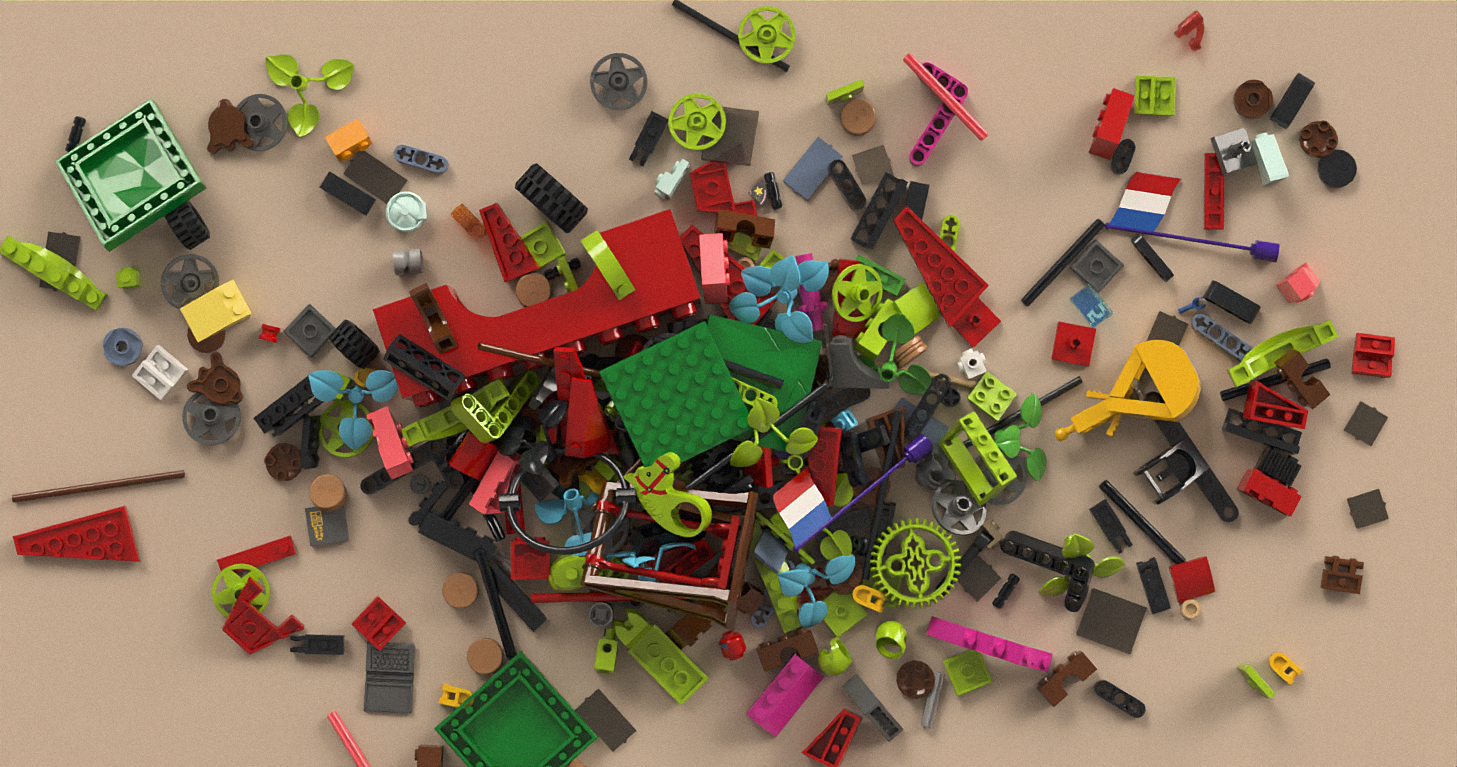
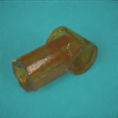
M463 203L453 210L451 216L471 237L481 239L486 235L484 224ZM475 225L481 226V231L478 234L472 233V228Z

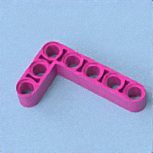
M923 63L922 65L931 70L932 75L937 81L940 78L947 80L948 85L944 88L962 105L968 95L967 86L932 63ZM956 88L962 89L964 96H955L954 90ZM943 102L910 152L909 161L913 166H921L925 163L955 116L953 112L946 113L944 111L945 104ZM940 120L943 123V128L936 129L933 122ZM926 136L931 137L933 144L925 145L923 138ZM915 152L921 153L923 160L920 162L915 161L913 154Z

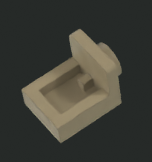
M986 519L982 526L993 539L985 547L988 550L990 548L994 550L1000 545V539L1003 536L998 532L1000 527L993 520L989 521Z

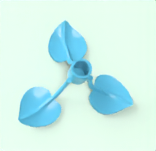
M793 255L778 261L771 267L770 277L772 282L777 286H782L775 296L757 304L754 294L744 292L735 296L729 304L731 313L738 320L750 324L755 322L760 316L758 307H762L775 299H778L783 304L788 303L787 319L781 323L783 333L789 339L799 343H807L814 340L812 323L809 317L800 311H795L790 315L791 307L794 304L793 299L797 296V288L800 284V272Z
M808 260L798 265L800 272L799 286L803 285L808 292L818 291L824 286L829 273L828 261ZM753 266L742 270L741 276L747 290L755 296L767 295L771 291V286H777L771 280V269L764 266ZM786 313L777 315L775 319L776 330L783 332L781 323L787 319Z
M319 370L311 372L308 376L311 390L318 400L324 402L332 401L337 393H349L348 398L354 403L353 418L346 417L342 419L339 425V434L343 442L354 450L366 443L372 433L369 421L365 418H357V406L363 400L364 394H372L376 402H386L394 396L398 389L394 373L385 370H376L368 375L366 387L369 391L363 389L360 385H353L350 389L340 390L344 381L338 373L333 371Z
M569 489L564 493V500L554 499L535 503V510L538 518L543 523L549 525L559 523L563 516L567 515L568 509L574 512L579 535L571 536L566 541L565 547L577 546L589 542L592 534L591 532L583 534L577 511L582 508L583 503L590 507L600 495L593 492L587 497L586 501L583 495H579L578 490ZM588 551L581 552V553H577V554H569V555H576V556L582 557V556H585V554H586Z
M673 542L661 545L654 570L658 571L663 551L678 546H688L696 550V546L687 542ZM635 551L607 554V561L614 557H629L622 559V561L634 568L639 567V564L641 568H645L644 562L655 560V558L647 556L636 558ZM638 575L639 581L655 582V578Z
M854 555L839 556L830 560L825 567L826 575L818 572L815 568L812 570L806 563H800L796 566L795 570L777 574L781 591L785 596H796L806 587L811 603L802 605L798 613L799 622L804 628L818 624L825 618L828 612L825 602H815L809 587L815 581V575L824 579L829 578L832 584L844 582L854 570Z

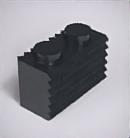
M1273 446L1271 448H1264L1254 468L1263 471L1264 474L1278 479L1287 486H1292L1302 465L1298 464L1299 460L1290 455L1288 457L1281 455L1282 451Z

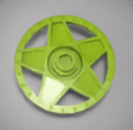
M771 6L758 7L750 11L741 21L738 31L739 44L743 52L750 59L763 64L775 63L785 58L792 50L796 37L795 27L790 17L782 10ZM771 11L777 14L767 21L758 12ZM750 19L753 30L742 36L744 25ZM785 20L790 26L791 38L781 32ZM758 46L760 58L752 55L746 47ZM775 47L787 48L780 56L771 59Z
M694 93L682 97L674 104L669 114L668 124L672 137L679 145L689 150L700 151L714 146L721 139L726 127V118L723 108L714 98L705 94ZM693 98L705 99L712 103L700 108ZM684 102L685 114L673 118L676 109ZM718 111L722 119L721 129L712 122ZM674 129L686 131V143L678 138ZM702 135L714 139L705 145L697 146Z
M856 264L847 267L839 274L833 286L832 302L836 312L842 318L852 322H859L869 318L875 312L881 302L883 293L882 282L878 273L869 266ZM854 270L851 281H842L848 273ZM865 270L870 272L876 281H866ZM838 292L844 296L841 306L838 303ZM877 293L876 300L871 308L870 297ZM856 308L862 314V316L858 317L848 316Z
M343 400L332 404L324 411L320 418L319 438L322 445L331 454L344 458L354 457L364 452L374 437L373 433H371L370 438L364 445L358 449H352L354 452L341 453L336 451L345 444L339 434L340 422L346 417L353 418L354 403L350 400ZM358 403L357 407L362 409L366 415L370 413L364 405ZM343 405L339 417L328 416L335 408ZM323 426L333 432L328 444L324 437Z
M234 564L223 569L215 578L212 586V600L217 610L225 617H228L229 612L225 611L220 604H232L234 606L250 576L257 583L261 577L266 589V595L261 592L250 603L262 605L258 609L261 613L266 608L270 598V585L266 576L256 567L248 564ZM242 568L251 571L241 578L232 570ZM223 576L227 588L216 594L217 584Z

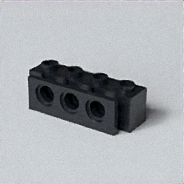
M307 376L253 419L264 434L274 430L275 432L271 435L276 437L285 433L302 420L304 416L324 403V401L318 400L315 397L309 403L314 394L311 390L309 377ZM302 407L297 414L294 413L297 409ZM288 418L286 421H284V424H280V422Z
M773 480V486L769 488L752 484L753 486L747 491H739L740 493L750 491L758 493L756 511L764 508L774 510L776 506L773 495L784 486V480ZM707 485L706 491L720 493L727 487L718 488ZM767 493L770 495V499L763 500L760 495ZM710 505L711 510L721 513L724 511L742 512L746 510V508Z

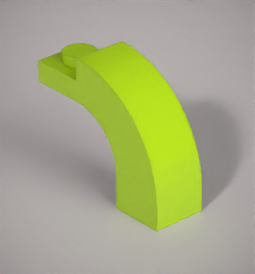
M598 230L581 240L619 300L636 290Z

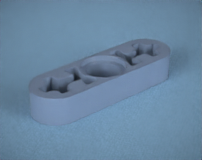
M399 145L394 150V157L397 161L437 174L445 173L449 166L448 161L443 156L410 146ZM406 149L405 152L412 155V151H415L412 156V162H409L410 157L404 156L403 159H400L401 156L398 152ZM419 154H424L427 158L426 162L422 165L416 162V157ZM430 157H433L432 161L434 162L442 160L444 168L440 167L437 170V166L430 164Z

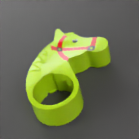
M668 452L658 457L651 466H641L637 468L635 473H628L623 476L636 489L637 497L646 511L666 530L683 537H693L710 525L712 510L708 502L701 496L678 491L672 487L674 481L673 472L680 466V458L677 454ZM683 502L692 503L699 509L702 521L698 529L686 527L681 522L679 515H677L679 513V506Z

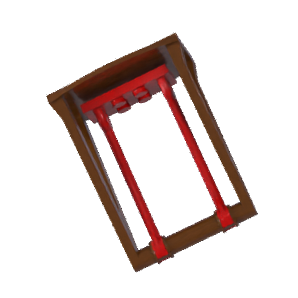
M603 483L600 499L597 500V510L594 512L596 516L590 541L602 535L609 528L611 519L614 516H618L621 508L616 506L615 498L617 488H622L621 483ZM673 488L678 491L701 496L709 505L746 508L745 516L729 515L712 510L711 523H714V525L710 524L704 530L724 539L722 556L718 566V576L720 578L706 577L700 579L608 562L603 557L606 541L588 550L585 554L586 560L582 566L584 570L580 583L581 586L707 619L727 630H734L755 526L758 493L750 491L747 493L728 494ZM637 497V503L642 504L639 498ZM683 502L679 506V513L677 514L702 520L701 513L695 505ZM628 510L626 516L656 522L649 513ZM680 519L690 529H698L701 525L700 522ZM740 530L742 531L735 563L731 590H727L738 533ZM602 569L694 586L600 577L598 575ZM672 597L714 601L727 606L728 612Z

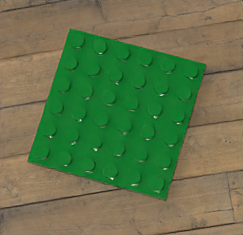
M705 321L599 371L644 467L651 466L658 457L668 452L677 454L680 458V463L752 429L747 421L748 410Z

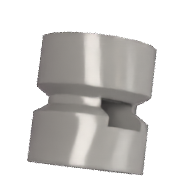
M421 248L410 249L407 253L405 250L393 251L396 276L407 275L409 271L412 274L424 272Z
M606 602L594 603L588 612L590 622L597 627L607 626L614 617L612 605Z

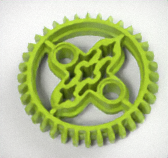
M909 518L908 525H905L904 520H901V527L894 523L895 530L892 531L888 527V535L885 532L881 533L885 537L884 540L877 538L881 545L880 547L874 545L873 548L878 549V552L871 553L872 556H876V560H870V563H876V567H871L870 570H877V574L872 575V578L879 577V581L875 582V585H883L879 591L882 592L886 589L888 592L885 593L884 597L887 598L891 594L893 596L890 599L891 602H894L896 598L899 599L897 602L898 606L901 605L902 601H905V608H908L909 603H912V609H915L916 603H919L920 609H923V602H926L927 607H931L930 600L938 604L936 597L939 596L941 600H944L942 593L950 594L947 587L949 586L952 589L955 587L950 584L951 581L958 582V579L954 578L953 575H960V571H955V567H961V564H955V560L961 559V556H954V553L959 552V549H952L951 546L956 545V542L949 543L948 540L952 536L945 537L946 530L940 533L938 531L941 528L940 525H937L935 529L932 528L934 525L933 521L927 526V519H923L922 524H919V518H916L915 524H912V520ZM914 530H923L936 536L945 546L948 556L946 557L939 550H925L923 538L915 533ZM908 531L909 533L902 540V554L890 556L885 564L882 565L883 553L888 543L898 534ZM911 536L913 537L915 542H918V546H915L914 552L912 550V547H908V543H910L912 539ZM919 547L921 549V553L923 555H927L925 558V562L922 557H919ZM907 549H909L910 559L907 560V567L909 570L912 569L913 579H911L910 573L904 572L906 564L902 558L907 556ZM914 555L917 561L921 562V565H918L917 572L915 567L910 565V562H913ZM933 555L938 556L940 559V563L936 567L932 566L929 562L930 557ZM895 560L900 561L902 564L901 570L897 572L891 569V563ZM946 562H949L948 574L943 584L933 593L923 596V593L928 590L930 585L929 573L941 571L945 567ZM926 563L928 569L924 570L923 578L921 568H924V564ZM885 570L892 577H906L908 589L912 593L917 594V597L905 596L895 591L886 581L883 571ZM917 575L920 580H923V584L920 585V591L917 585H913Z

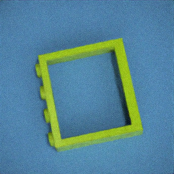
M975 411L959 419L938 442L979 506L995 498L1017 477ZM963 431L997 480L998 484L994 488L991 487L959 438ZM945 441H950L951 445L947 447ZM1000 475L1004 476L1003 480L999 477ZM982 493L985 495L983 499L980 497Z

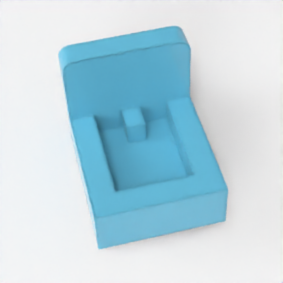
M849 408L831 419L835 428H842V434H845L859 424Z

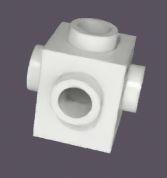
M972 349L961 353L963 357L958 358L960 362L957 365L961 374L965 373L967 380L987 372L984 366L986 360L983 353L979 354L978 350L973 352ZM970 360L974 361V366H970Z

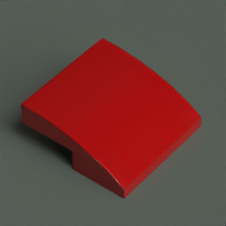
M1356 333L1351 374L1390 378L1392 376V358L1395 352V337Z
M468 431L450 460L449 465L470 477L481 480L498 452L497 445L492 442L482 443L472 432Z
M1207 556L1169 566L1178 603L1215 592Z
M379 596L351 623L379 651L406 624Z

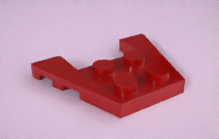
M742 144L735 146L733 149L689 173L697 211L718 214L720 209L757 216L754 200L734 203L726 165L746 161Z
M251 576L248 578L222 626V631L249 655L272 645L273 642L281 638L288 637L289 634L304 629V624L293 614L276 627L250 602L263 591V587Z

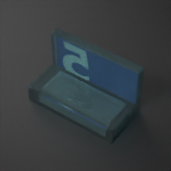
M1090 283L1070 298L1092 328H1095L1114 314Z

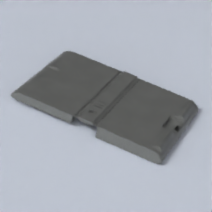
M367 641L364 711L412 712L415 644L388 642L379 651L372 643Z

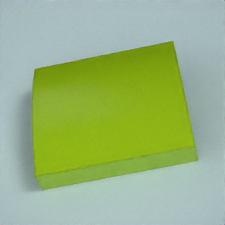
M1136 76L1134 114L1175 116L1176 77Z
M923 282L892 303L897 312L904 314L913 324L914 335L940 317L937 306Z

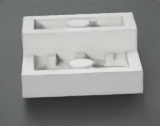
M157 345L146 360L141 362L132 374V377L159 400H162L188 369L164 348Z

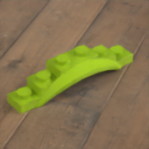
M7 235L0 247L2 255L98 311L107 296L106 293L97 289L95 284L74 265L41 246L19 242Z
M1327 320L1319 325H1308L1290 329L1256 345L1244 356L1240 364L1228 369L1227 372L1234 386L1238 387L1276 367L1274 362L1291 348L1303 354L1339 336L1331 320Z
M502 378L485 385L480 390L471 394L488 413L492 411L497 402L510 396ZM451 406L410 424L401 429L408 446L412 447L419 442L434 441L456 435L468 428L452 412Z
M755 520L750 546L751 555L763 532L757 520ZM752 555L783 632L786 633L802 626L797 615V595L792 597L785 596L781 591L777 574ZM785 560L778 573L790 571Z

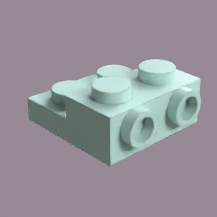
M684 159L681 162L677 161L672 168L673 175L667 171L664 175L660 174L655 181V195L663 200L666 197L670 199L690 168L689 162Z

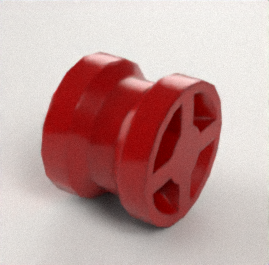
M262 324V333L258 339L277 343V334L281 328Z

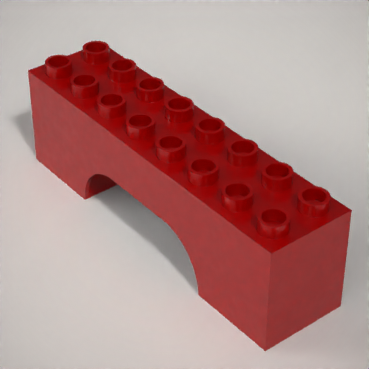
M671 209L600 232L605 243L636 289L621 300L617 298L597 265L588 280L575 291L496 317L481 316L470 312L458 298L455 289L446 284L431 289V291L434 293L448 321L458 346L442 354L438 352L428 328L411 296L372 310L386 351L395 338L401 334L466 375L455 391L456 395H460L477 389L478 386L475 380L477 378L487 375L489 382L499 378L506 380L515 376L512 369L513 366L525 363L526 369H529V371L545 366L478 350L477 345L479 342L549 358V354L554 353L555 347L575 348L577 355L588 351L585 342L599 338L600 344L606 346L624 339L621 330L635 325L637 332L641 334L661 327L658 317L673 313L676 322L697 315L695 305L701 303V298ZM398 342L396 345L402 350L407 349L401 342ZM414 354L416 359L424 360L420 354ZM436 364L431 365V368L435 371L440 370V367ZM392 366L402 399L413 400L415 407L419 406L420 408L442 401L440 395ZM447 375L448 379L454 383L458 380L453 375Z

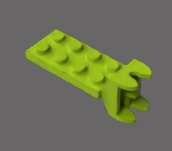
M626 608L629 620H625L624 623L615 619L613 621L617 637L629 648L627 651L682 705L709 678L656 624L652 626L638 610Z

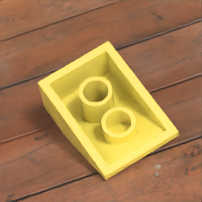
M234 280L211 290L180 308L198 343L250 318L251 315Z

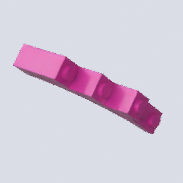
M931 616L926 635L961 647L1048 672L1053 656L1052 653Z

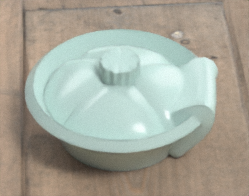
M400 192L394 195L387 203L386 218L389 224L398 231L410 232L416 230L422 225L424 220H427L426 202H423L414 193Z

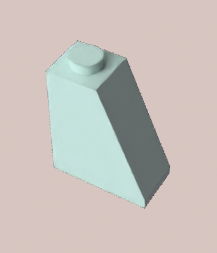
M1262 133L1256 135L1257 139L1251 142L1262 184L1275 183L1289 177L1274 134Z

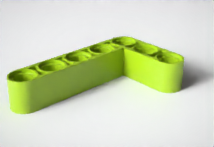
M532 370L516 376L507 388L510 396L497 402L490 413L470 394L454 399L451 402V410L482 443L491 442L502 436L539 384V376Z

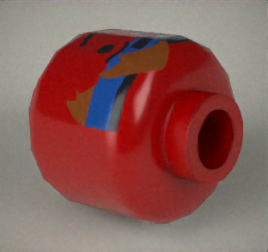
M733 630L723 633V637L718 642L722 655L731 661L743 657L746 645L742 635L733 632Z

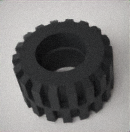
M189 200L164 216L178 240L189 250L210 238V232L205 222Z
M345 319L329 335L331 343L359 368L365 369L380 353L378 346L349 320Z
M727 440L694 456L693 459H690V463H693L691 471H694V477L697 478L713 466L718 455L721 460L738 446L732 441ZM729 463L703 483L718 488L728 487L730 482L734 483L736 481L735 478L740 476L739 471L743 467H734Z

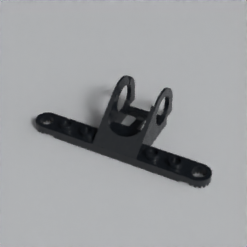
M1152 391L1146 394L1147 398L1156 396L1158 403L1166 404L1160 393ZM1154 420L1171 447L1133 472L1135 476L1144 473L1159 495L1157 499L1152 501L1154 505L1168 500L1192 481H1195L1222 521L1233 522L1236 520L1239 514L1238 508L1180 422ZM1163 459L1166 460L1170 467L1156 476L1159 482L1172 473L1180 481L1164 493L1161 492L1147 471ZM1226 507H1230L1234 511L1231 518H1226L1223 514Z

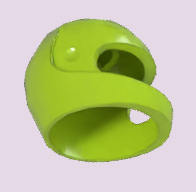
M886 621L877 628L875 636L876 648L886 658H900L906 648V631L899 622ZM885 645L900 646L901 650L892 653L885 649Z
M835 637L830 640L831 652L829 653L823 648L818 656L820 669L830 676L844 673L852 663V658L847 648L840 639Z

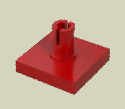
M978 297L952 327L974 348L1001 320Z
M1059 321L1051 359L1089 367L1096 328Z
M759 446L763 451L762 457L756 464L743 467V477L750 473L754 478L752 484L769 488L773 486L772 467L778 466L779 459L777 455H771V449Z

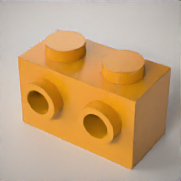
M359 119L325 137L339 162L349 160L355 153L368 149L369 145L373 144Z

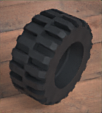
M537 163L532 164L515 183V189L565 233L571 232L588 212V208Z

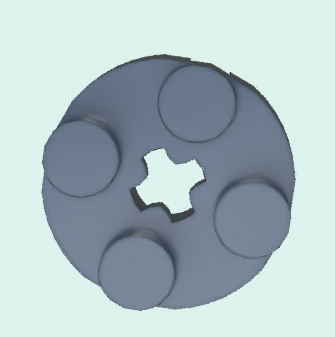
M117 328L111 330L103 340L104 355L108 361L115 365L128 366L140 357L143 342L135 331L129 328ZM126 342V351L122 350L120 352L118 344Z

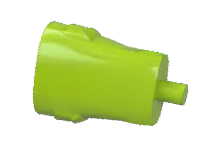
M559 555L550 566L549 583L554 590L561 591L583 588L580 583L584 570L582 566L586 560L585 556ZM603 569L598 576L602 577Z

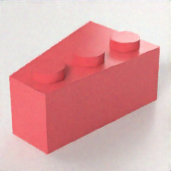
M723 233L699 235L702 288L705 304L727 303V285H730L729 273L726 274V269L729 268V261L724 253L728 252L727 240L723 241Z
M1304 263L1276 284V286L1289 303L1306 301L1314 295L1313 291L1318 287L1320 280L1309 265Z
M388 406L367 414V419L374 429L372 433L377 439L381 458L391 479L412 472L411 463L414 460L411 453L407 452L409 446L402 436L401 429H403L401 422H396Z
M497 452L469 505L484 515L504 513L500 512L499 496L500 494H507L511 481L521 468L519 464L521 456L517 453L511 456H503Z

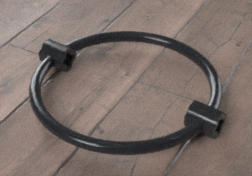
M565 446L554 448L557 455L565 454ZM604 453L593 455L592 457L607 464L619 478L622 488H617L616 503L617 506H621V509L614 523L602 535L577 546L557 547L547 545L533 539L521 528L514 511H520L521 509L520 494L516 493L520 481L527 473L522 468H520L511 481L507 494H500L499 509L500 512L507 511V517L513 530L531 547L550 554H577L601 545L617 532L627 516L629 506L637 505L636 489L629 487V482L623 477L625 473L612 458Z

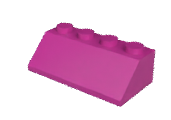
M793 653L749 708L746 715L777 737L824 676Z

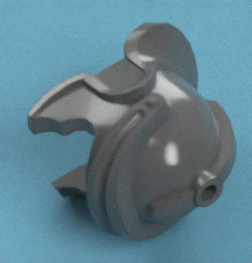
M932 443L934 449L916 464V482L930 491L937 490L944 480L956 481V475L948 465L950 460L941 446Z

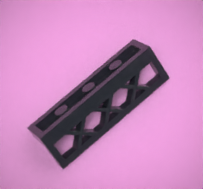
M885 172L850 238L851 241L868 250H873L908 184L907 181L898 179ZM887 178L896 182L894 189L886 192L884 186ZM884 195L886 204L884 207L877 209L875 200L877 197ZM875 212L877 221L875 224L868 226L866 217L869 213ZM866 229L868 233L865 243L856 238L858 232Z
M401 334L391 343L383 358L387 363L448 401L452 399L456 389L466 376ZM398 342H401L407 349L402 350L396 345ZM414 354H420L424 360L416 359ZM436 364L440 367V370L435 371L431 368V365ZM447 375H453L458 380L454 383L448 379Z
M1228 408L1221 430L1292 454L1299 453L1300 447L1298 444L1302 432L1268 422L1252 419L1245 421L1243 412ZM1232 413L1240 417L1241 424L1234 425L1229 423ZM1256 421L1260 429L1257 431L1249 430L1247 423ZM1274 427L1278 436L1274 438L1267 436L1265 429ZM1287 433L1295 434L1294 444L1285 442L1283 435Z
M495 562L490 567L498 594L534 632L548 618L534 603H531V599L501 566Z

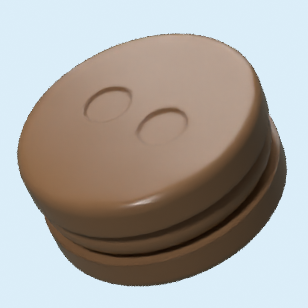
M854 99L847 102L840 114L841 126L847 133L854 136L868 133L873 128L876 120L873 106L863 99Z
M529 273L518 281L516 296L522 305L528 307L551 299L552 287L543 275Z
M920 336L914 337L895 351L893 360H895L899 369L906 366L928 349L925 344L923 345Z
M325 474L317 477L312 482L309 488V496L314 506L320 511L334 512L345 503L347 491L338 477Z
M459 572L452 574L445 580L442 594L450 606L466 608L476 601L479 595V585L472 575Z
M491 638L476 640L467 651L469 666L479 674H490L497 670L502 664L504 657L501 645Z

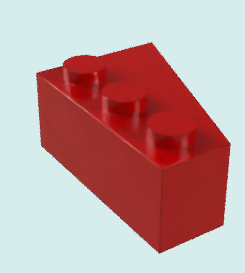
M1115 88L1111 90L1110 94L1106 93L1102 103L1105 107L1103 110H1100L1097 120L1099 123L1094 128L1093 140L1088 153L1108 160L1111 159L1120 143L1134 95Z

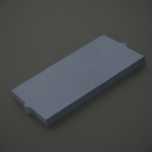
M817 137L783 181L793 188L794 192H798L808 200L828 176L829 164L834 160H840L843 156L834 150L831 144L828 145L821 138Z
M901 398L895 409L904 406V424L906 425L916 406ZM919 410L917 413L918 419L924 421L927 418V413ZM931 417L922 434L931 443L939 445L938 442L950 427ZM914 419L912 420V422H915L914 427L908 428L910 436L917 434L915 428L918 425L922 427V424L917 423Z
M766 526L752 555L777 574L787 556L789 548L785 546L786 541L781 537L779 539L770 532L771 528Z

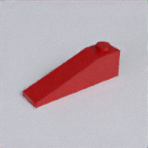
M575 377L571 379L565 456L587 458L608 450L609 432L608 428L605 427L604 416L597 403L598 398L592 380Z

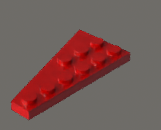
M905 206L893 219V222L948 327H951L989 285L908 206Z
M691 225L680 239L701 274L699 235L704 234L694 225ZM724 252L725 257H728L729 268L726 269V274L729 273L730 285H727L728 302L719 303L728 319L740 321L731 313L729 304L738 294L750 293L741 276V271L745 268ZM771 290L765 296H755L757 304L776 294ZM778 299L758 307L760 316L755 322L750 324L757 325Z
M555 347L553 352L558 400L568 401L572 377L586 379L575 348ZM597 401L599 409L604 416L605 427L608 428L609 432L608 450L602 453L620 454V447L616 445L614 434L609 429L606 423V416L599 401ZM568 409L560 422L562 447L565 446Z
M126 506L13 536L17 555L140 562Z

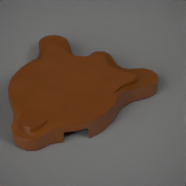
M228 99L220 100L217 108L209 117L210 142L207 150L212 154L217 153L222 148L233 151L236 142L247 148H251L254 145V140L246 131L247 123L244 114L233 106Z
M219 352L212 353L211 368L201 367L198 372V378L187 385V389L190 392L201 393L215 404H238L243 400L240 379L235 371L223 363Z
M554 443L551 446L553 448L562 447V444ZM561 454L557 455L552 462H549L548 466L550 471L559 478L561 487L568 488L571 485L573 475H584L586 468L589 465L596 464L599 459L592 456L578 458Z

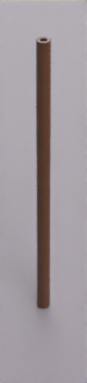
M479 342L477 345V349L555 368L554 359ZM583 367L585 375L602 379L599 373L600 370Z
M180 470L12 495V501L14 503L185 478V472Z

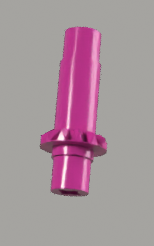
M812 253L795 256L797 265L804 261L813 260ZM803 285L799 286L802 305L797 308L798 311L804 312L809 317L813 331L825 329L822 314L823 309L828 308V305L825 302H821L820 291L808 292Z

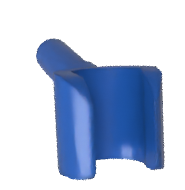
M1203 297L1195 298L1191 304L1178 309L1179 313L1181 314L1194 308H1204L1206 304L1198 305V300L1203 299Z

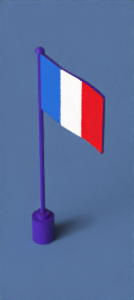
M1136 172L1127 184L1118 210L1110 223H1106L1104 226L1106 230L1110 228L1248 250L1253 259L1276 263L1279 255L1280 245L1278 243L1256 240L1255 244L1251 243V246L1248 247L1154 232L1165 215L1174 189L1181 180L1173 177Z
M923 434L919 435L903 449L905 452L903 454L904 459L833 517L830 516L824 498L812 481L808 467L773 495L776 509L788 527L794 541L793 551L799 552L802 546L906 461L916 464L934 449L930 440Z

